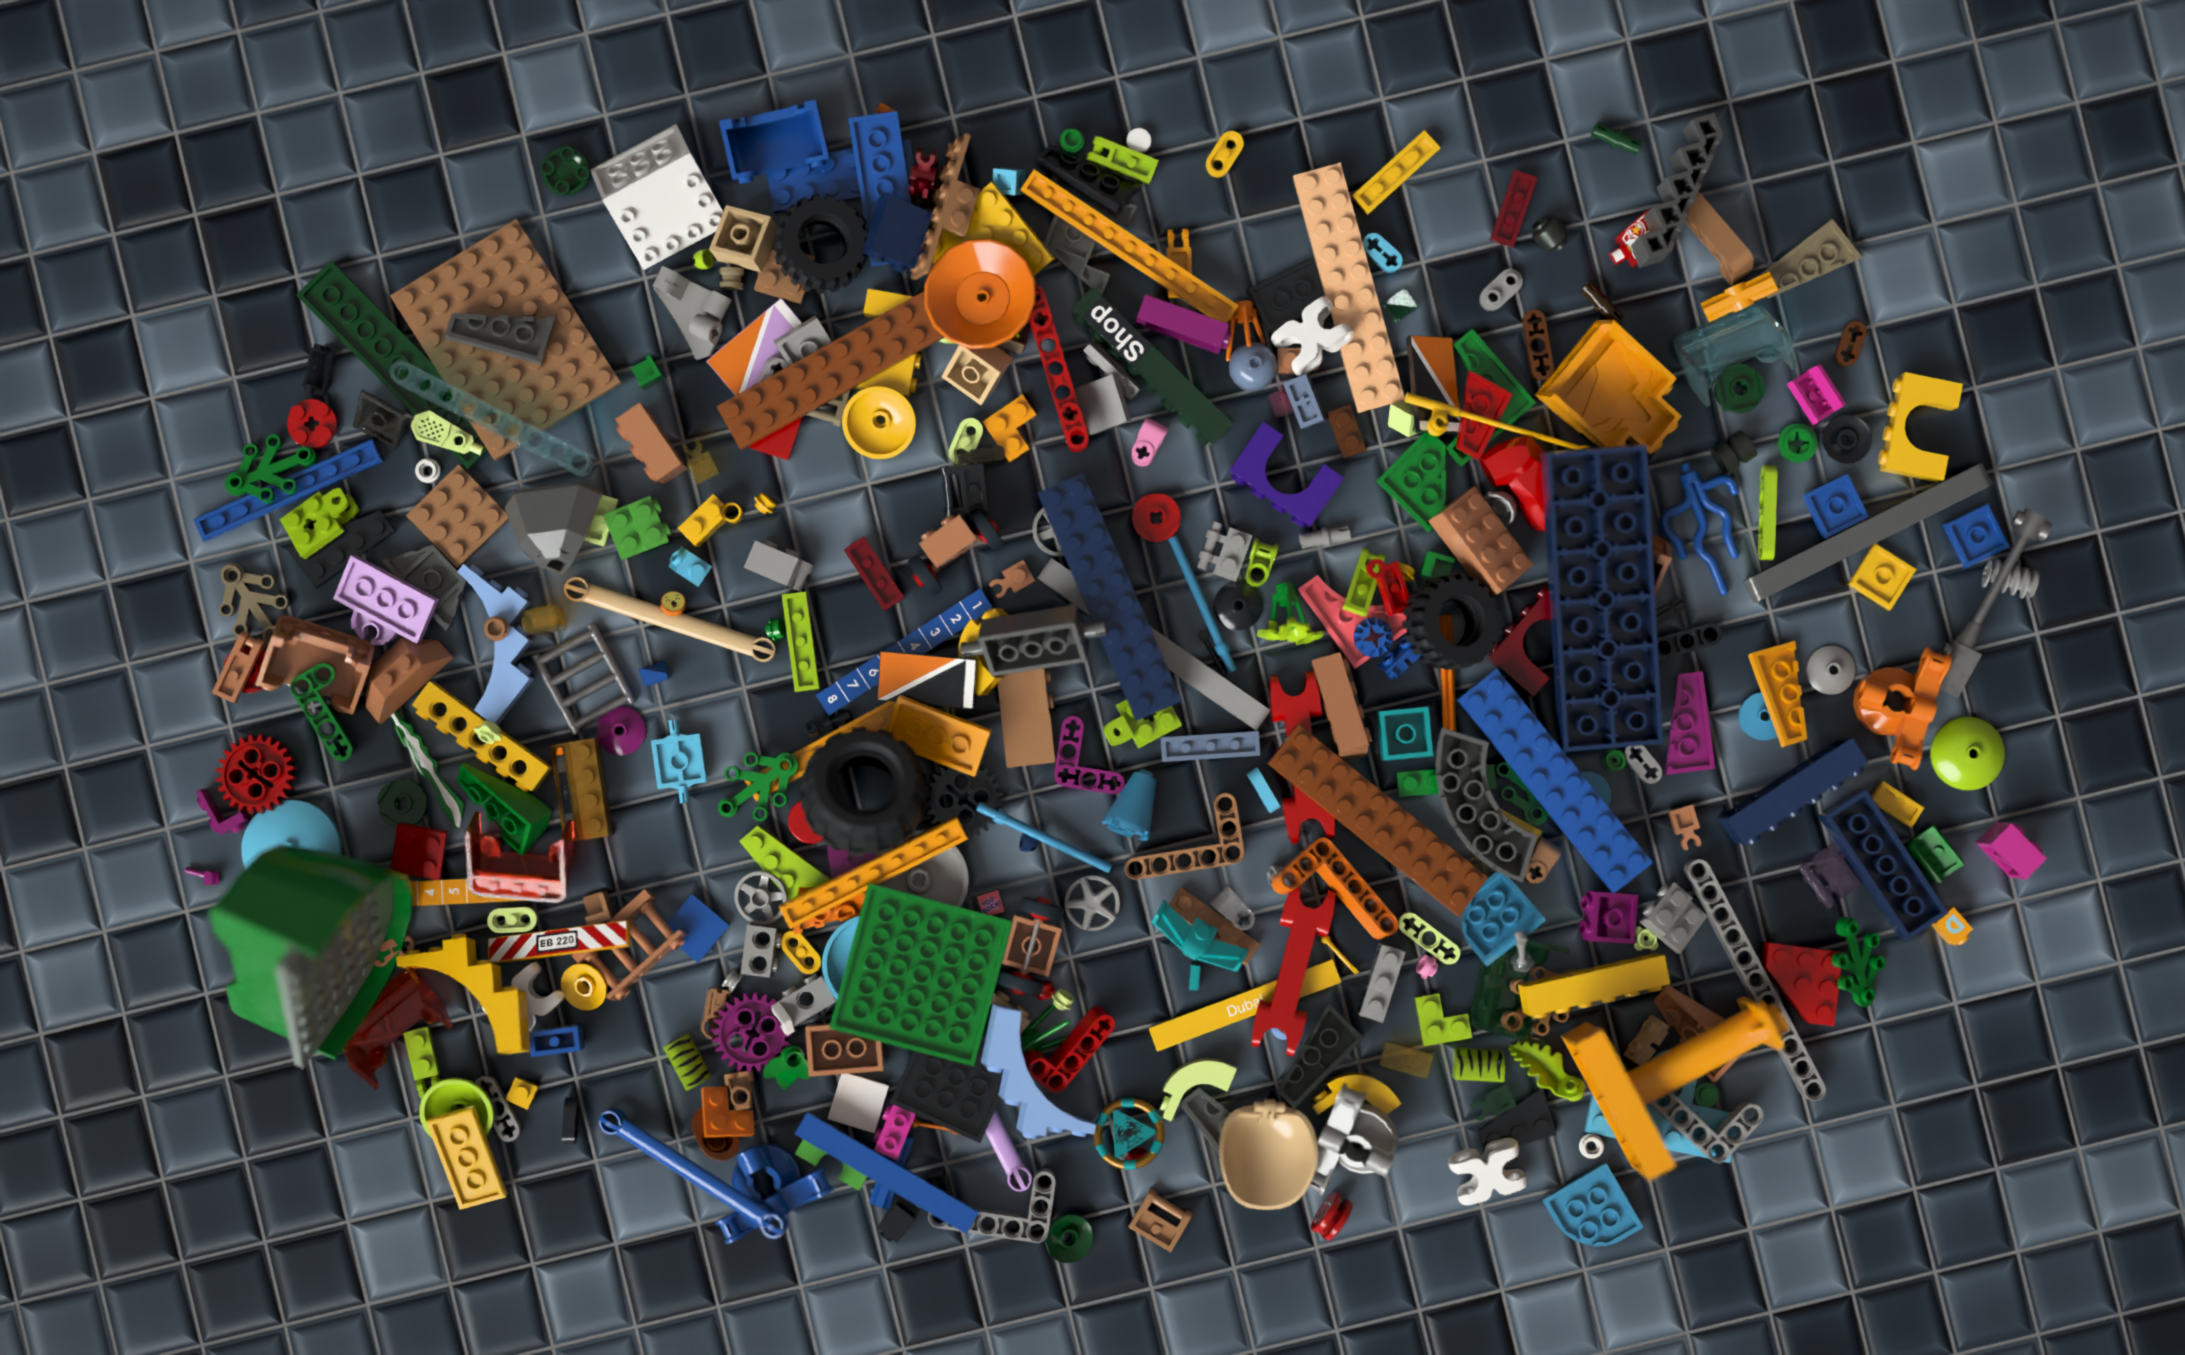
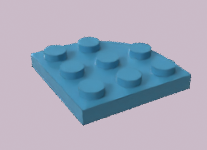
M1495 872L1484 882L1465 908L1462 929L1473 951L1488 966L1516 944L1514 936L1516 932L1522 930L1527 936L1546 920L1511 878Z
M1606 1162L1541 1198L1556 1225L1564 1234L1576 1242L1597 1247L1612 1245L1644 1228Z

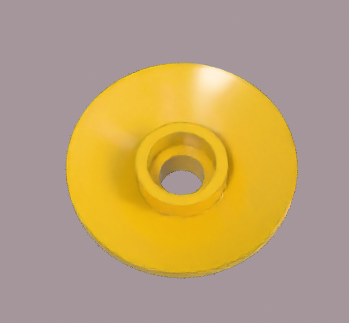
M577 963L570 966L562 975L561 989L566 995V1000L572 1006L587 1011L598 1008L605 1001L607 983L601 972L595 967L585 963Z

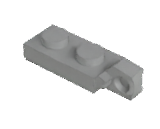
M1097 341L1090 343L1083 350L1087 354L1086 358L1095 366L1098 365L1104 371L1105 377L1117 374L1123 395L1131 400L1142 389L1129 376L1130 373Z

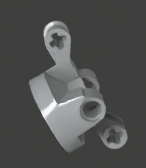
M1343 1083L1337 1095L1331 1116L1317 1143L1318 1164L1309 1187L1319 1191L1321 1196L1324 1195L1337 1163H1340L1350 1171L1361 1174L1377 1173L1386 1177L1397 1150L1398 1134L1396 1126L1390 1117L1377 1107L1363 1104L1367 1093H1359L1350 1089L1346 1083ZM1351 1142H1360L1365 1149H1371V1151H1360Z

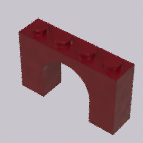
M1546 585L1535 595L1538 598L1533 605L1528 603L1519 613L1522 618L1516 624L1512 622L1504 630L1503 633L1506 636L1501 642L1491 645L1494 649L1486 658L1529 697H1534L1550 679L1527 658L1523 649V638L1527 629L1538 620L1551 621L1549 587Z

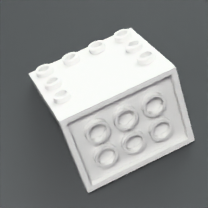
M677 124L590 170L604 204L643 270L717 230L723 210L696 164Z

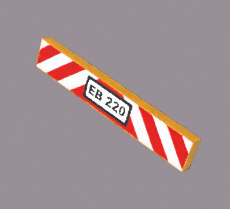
M618 921L489 938L488 960H492V964L630 947V922Z

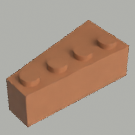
M1339 652L1312 660L1311 667L1316 678L1320 698L1324 700L1325 716L1327 721L1331 723V737L1333 743L1338 746L1337 756L1345 762L1367 756L1368 742H1371L1372 739L1368 727L1364 728L1361 719L1365 718L1361 704L1356 705L1354 696H1357V690L1354 681L1349 682L1347 673H1350L1347 659H1342Z

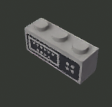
M1379 943L1357 1010L1358 1015L1383 1023L1406 953L1405 951Z

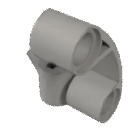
M662 266L653 284L654 291L672 314L695 359L699 360L711 356L721 336V321L731 303V299L716 291H709L689 281L675 271Z

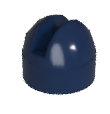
M1022 833L1019 850L1032 852L1037 848L1039 841Z

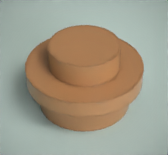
M499 616L489 618L484 625L485 635L493 641L505 639L509 633L508 622Z

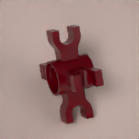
M918 147L916 153L918 164L913 163L909 195H912V203H916L917 196H922L925 198L924 205L929 206L931 201L929 189H935L938 175L937 151L932 150L930 157H925L922 154L923 148Z

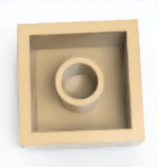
M726 205L709 250L717 261L762 273L775 240L777 225L771 216Z
M959 345L941 377L982 405L996 389L1013 358L996 346L992 348L969 349Z

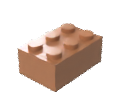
M638 403L615 419L619 424L616 427L618 433L627 442L630 441L633 446L630 447L631 452L637 460L644 461L646 467L643 469L655 483L658 481L665 485L688 469L648 408Z
M831 1022L808 1024L805 1027L809 1077L874 1072L885 1069L883 1042L830 1029Z

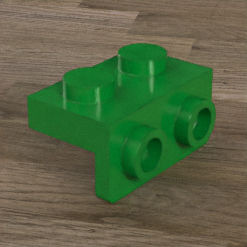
M1934 823L1909 840L1908 853L1914 861H1919L1922 864L1925 875L1931 881L1935 880L1938 885L1943 882L1946 876L1965 863Z

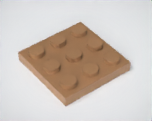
M459 464L406 515L456 568H460L509 521L506 511Z

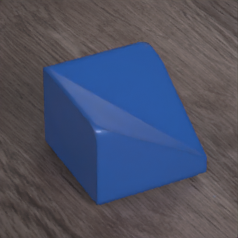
M665 661L643 669L639 668L643 683L646 686L655 685L671 677Z

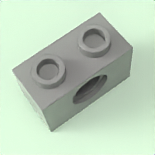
M814 974L803 980L805 985L801 988L796 989L793 986L782 992L784 997L779 1002L791 1018L793 1027L837 1001L829 991L823 975L818 977L817 974ZM803 992H810L813 995L814 1001L812 1004L807 1005L802 1002L801 995Z

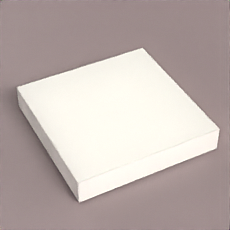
M852 1073L841 1074L828 1119L875 1133L889 1085Z

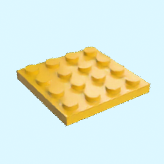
M990 182L978 193L966 235L962 237L942 229L932 262L934 264L949 248L973 239H993L1013 247L1027 260L1033 276H1036L1055 258L996 184ZM981 295L978 301H985L987 296Z

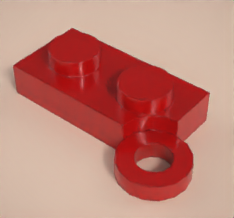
M1380 559L1370 560L1367 563L1366 571L1371 578L1377 581L1388 616L1403 612L1404 607L1409 606L1410 603L1407 602L1409 593L1399 562L1393 561L1384 564ZM1374 564L1379 566L1378 573L1373 571Z

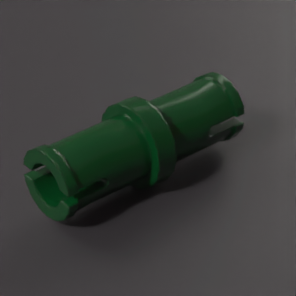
M1598 121L1593 127V132H1591V137L1598 138L1609 143L1612 148L1619 147L1633 153V155L1638 153L1641 147L1639 145L1642 144V140L1624 134L1623 130L1619 128L1615 130Z

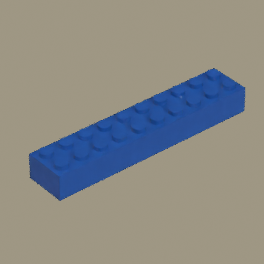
M1497 669L1491 670L1456 698L1457 702L1610 892L1616 893L1653 863Z

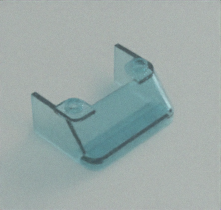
M1750 305L1735 313L1733 312L1679 335L1673 341L1675 353L1690 388L1706 407L1711 405L1708 390L1715 383L1712 374L1720 372L1731 365L1741 363L1756 356L1759 361L1765 363H1774L1782 358L1792 370L1797 368L1791 336L1762 305Z

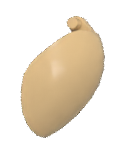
M1264 1099V1102H1254V1105L1241 1107L1230 1113L1223 1124L1219 1146L1221 1170L1229 1193L1241 1205L1260 1210L1280 1209L1290 1206L1304 1195L1312 1181L1318 1164V1146L1313 1126L1303 1113L1296 1109L1285 1107L1284 1102H1275L1272 1099Z

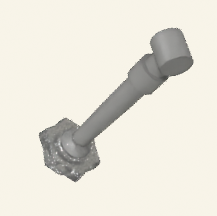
M1521 930L1514 934L1518 951L1510 959V962L1514 967V971L1527 973L1535 962L1530 952H1525L1527 938L1524 931Z

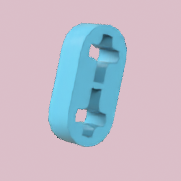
M1370 233L1365 236L1362 242L1366 256L1387 273L1399 270L1403 261L1402 255L1379 234ZM1377 240V247L1381 252L1379 253L1374 248L1369 250L1367 248L1369 245L1367 241ZM1383 253L1389 258L1395 256L1397 258L1395 260L1397 266L1390 265L1388 267L1386 265L1387 259L1383 256Z
M1256 767L1246 773L1268 812L1272 813L1279 809L1280 805L1259 769Z

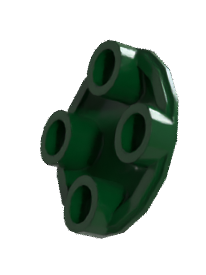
M569 146L551 151L540 165L541 177L545 186L553 193L561 196H569L580 192L587 185L590 177V168L585 156Z

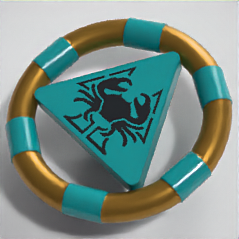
M1121 1098L1115 1100L1099 1113L1095 1121L1096 1130L1095 1134H1093L1095 1147L1101 1158L1116 1168L1134 1170L1144 1167L1158 1156L1163 1147L1165 1139L1163 1120L1152 1105L1141 1099ZM1136 1107L1145 1111L1155 1125L1156 1131L1117 1109ZM1111 1113H1113L1115 1157L1109 1152L1102 1138L1103 1127ZM1156 1134L1155 1141L1145 1156L1137 1160L1118 1159Z

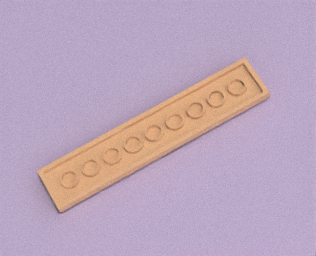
M1341 162L1293 175V181L1324 294L1333 304V309L1330 310L1333 327L1347 324L1354 330L1353 338L1340 349L1356 411L1360 413L1397 401H1403L1405 399Z

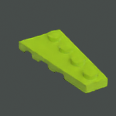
M760 824L739 841L763 870L776 875L783 882L789 895L788 900L798 895L799 887H816L831 879L821 869L813 866L798 852H794L787 847L783 841ZM772 880V881L774 882V884H775V885L779 888V890L781 891V889H780V887L778 886V884H777L774 880Z

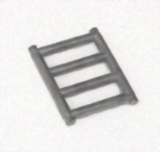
M595 623L587 626L588 630L542 655L535 654L531 657L573 735L581 732L580 728L626 703L633 704L637 702L629 683ZM593 638L599 649L597 653L552 677L546 663ZM605 660L611 673L566 698L563 697L557 685ZM617 682L623 693L622 695L575 719L569 708L571 705L611 683Z

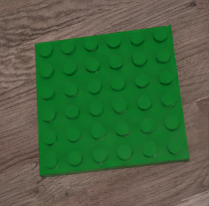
M868 883L829 1028L974 1066L1013 921Z

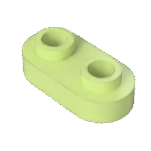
M967 418L958 427L949 448V457L956 465L968 464L973 459L983 435V427L977 419ZM969 427L976 429L975 434L972 436L966 433ZM960 449L966 451V455L963 458L957 456V451Z
M531 907L498 908L489 914L487 923L489 928L496 933L527 932L534 929L538 924V914ZM524 914L529 915V923L523 922L522 917ZM499 916L505 917L504 925L499 924Z

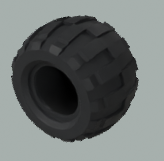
M866 727L852 728L851 732L845 734L838 732L828 738L823 747H818L807 761L805 772L802 774L800 787L801 807L812 831L816 835L821 836L826 845L836 851H839V849L848 851L850 856L863 857V854L875 853L877 856L891 851V847L896 844H903L913 835L915 828L921 823L926 811L928 797L927 776L923 764L914 756V750L904 740L898 741L893 738L891 732L882 729L870 731L866 730ZM856 765L875 766L893 777L894 786L891 795L883 804L872 809H859L847 804L839 795L836 787L837 774L846 768Z

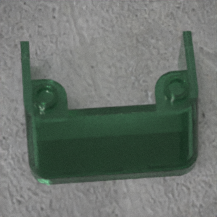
M1527 938L1525 946L1527 963L1525 965L1518 963L1519 954L1516 944L1490 965L1486 966L1482 961L1470 1011L1471 1024L1475 1028L1518 1041L1548 1046V1040L1531 1036L1532 1019L1529 1015L1523 1019L1522 1027L1515 1032L1503 1028L1501 1017L1506 1011L1515 1012L1522 1006L1520 994H1516L1510 989L1511 981L1518 978L1527 982L1531 964L1538 966L1544 964L1548 958L1549 950L1569 953V948ZM1520 982L1516 984V990H1519L1518 984H1521ZM1512 1016L1508 1018L1507 1024L1512 1022Z

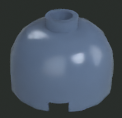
M1251 342L1252 345L1250 347L1247 346V343H1244L1236 348L1230 357V377L1243 390H1262L1269 386L1276 376L1278 368L1276 356L1270 348L1262 343Z

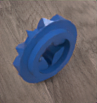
M1367 618L1357 625L1353 639L1359 652L1369 657H1377L1389 650L1393 642V634L1387 622L1379 618ZM1370 627L1374 633H1383V636L1377 639V648L1372 641H1363V639L1370 635Z

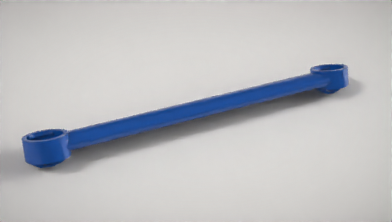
M611 1108L601 1114L599 1126L604 1133L609 1135L616 1134L759 1225L763 1234L767 1237L777 1238L786 1232L788 1219L782 1212H771L627 1120L624 1112L620 1109ZM609 1113L614 1114L618 1119L619 1125L609 1122L607 1115ZM773 1216L777 1218L781 1224V1228H777L769 1224V1217Z

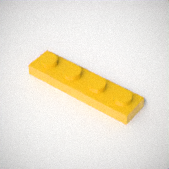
M1425 130L1422 131L1355 192L1351 198L1369 215L1435 155L1441 147Z

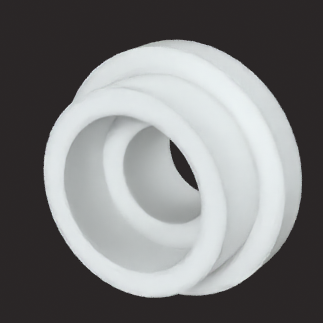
M430 458L420 460L415 468L417 478L425 483L436 481L441 472L439 464ZM430 466L432 473L426 475L425 468Z
M1586 1134L1579 1141V1150L1587 1158H1597L1604 1150V1143L1598 1135ZM1590 1141L1595 1143V1147L1592 1150L1587 1149V1144Z

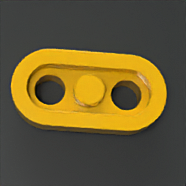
M1228 131L1220 137L1206 160V170L1211 176L1220 178L1229 172L1243 149L1244 141L1239 133ZM1227 142H1234L1235 148L1229 149L1226 145ZM1215 162H1220L1222 164V168L1215 169L1213 164Z
M793 930L782 936L780 943L782 950L802 973L813 974L819 970L822 958L802 933L794 935ZM791 938L798 940L796 947L790 945L789 941ZM806 957L814 959L812 966L805 963Z

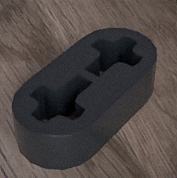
M565 1098L562 1144L576 1145L580 1110L579 1098Z

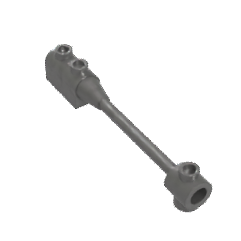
M2025 508L2024 512L2018 510L2011 523L2016 525L2014 530L2019 532L2020 535L1973 620L1966 625L1955 640H1952L1951 644L1945 642L1939 651V654L1945 655L1948 653L1952 655L1950 668L1939 689L1957 698L1960 696L1982 656L1981 653L1974 650L1982 628L1981 624L2029 538L2035 541L2037 539L2045 540L2052 528V523L2048 522V518L2028 508Z

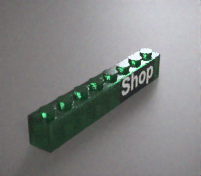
M1092 287L1072 307V312L1074 313L1072 317L1082 327L1086 324L1092 330L1090 335L1099 344L1103 341L1109 347L1108 353L1115 360L1122 359L1127 364L1125 369L1134 378L1138 375L1144 381L1143 387L1150 394L1156 393L1162 399L1160 403L1169 412L1174 410L1180 416L1177 420L1186 429L1191 427L1197 433L1195 437L1204 446L1209 444L1213 447L1233 426V423L1095 288Z

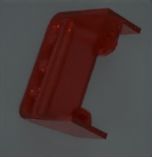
M480 812L474 813L465 831L468 888L474 895L558 903L564 900L568 891L574 856L573 820L567 821L560 839L551 844L549 856L536 854L521 856L519 853L501 852L500 840L492 834L481 833Z
M413 968L404 969L387 983L370 1013L343 1049L350 1069L375 1089L380 1087L375 1071L382 1068L387 1061L386 1047L419 1020L423 1019L428 1024L440 1021L449 1030L453 1027L445 1005Z

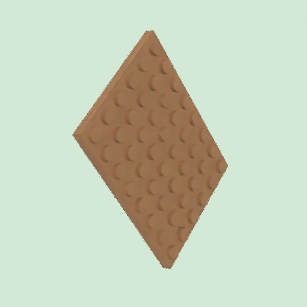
M517 219L390 295L494 461L499 460L621 385L618 377ZM452 313L485 314V316L492 317L509 315V317L523 318V316H534V318L546 319V317L556 318L542 365L445 338Z

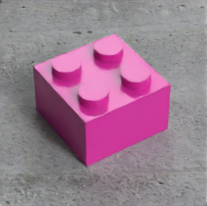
M1995 822L1975 842L2010 878L2026 880L2047 859L2042 854L2043 849L2036 842H2030L2024 836L2026 834L2025 831L2016 823Z

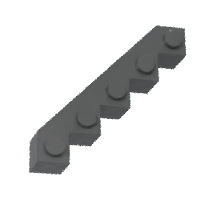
M1715 113L1692 119L1682 130L1688 145L1679 148L1670 158L1675 174L1666 177L1657 187L1662 204L1653 206L1644 216L1650 233L1640 235L1631 245L1639 268L1661 262L1675 245V240L1684 225L1691 204L1696 198L1703 177L1708 171L1716 148L1723 137Z

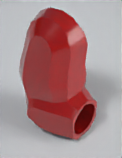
M1529 436L1512 438L1492 446L1478 460L1489 482L1495 488L1506 487L1508 493L1515 498L1526 524L1535 531L1546 532L1541 452L1544 451Z

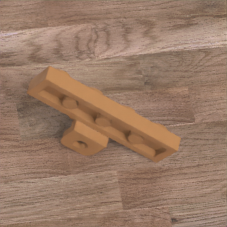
M1181 887L1168 904L1190 925L1193 924L1197 917L1218 929L1213 939L1250 949L1242 963L1244 965L1248 964L1261 945Z

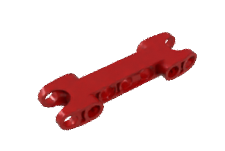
M1035 285V295L1041 299L1035 302L1029 317V323L1067 446L1072 452L1081 453L1088 447V432L1043 288ZM1042 319L1045 322L1044 325H1040L1039 320ZM1052 340L1056 347L1051 352L1044 351L1042 349L1043 342ZM1052 364H1060L1063 367L1062 373L1052 375L1049 372V367ZM1067 387L1070 390V395L1066 399L1057 397L1056 391L1058 388ZM1069 413L1073 415L1072 419L1067 417ZM1075 435H1080L1084 438V442L1080 445H1075L1071 442V438Z
M1305 671L1304 689L1297 696H1289L1282 690L1278 675L1270 676L1269 701L1272 722L1284 721L1286 738L1298 724L1312 735L1310 718L1322 716L1320 693L1314 672ZM1292 784L1294 797L1282 798L1284 822L1291 844L1299 843L1300 826L1305 820L1310 818L1316 819L1321 823L1325 838L1334 839L1335 818Z
M1300 886L1289 892L1284 903L1279 925L1291 929L1272 1002L1259 1000L1253 1023L1251 1046L1259 1047L1265 1032L1271 1028H1278L1285 1033L1287 1038L1286 1055L1293 1057L1302 1037L1308 1014L1306 1011L1296 1009L1315 935L1326 938L1328 936L1334 913L1335 891L1328 890L1322 905L1317 908H1308L1303 905L1300 899Z

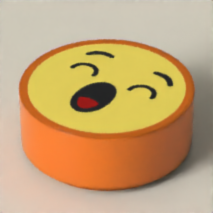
M676 591L665 593L661 598V610L668 616L682 614L685 610V597Z

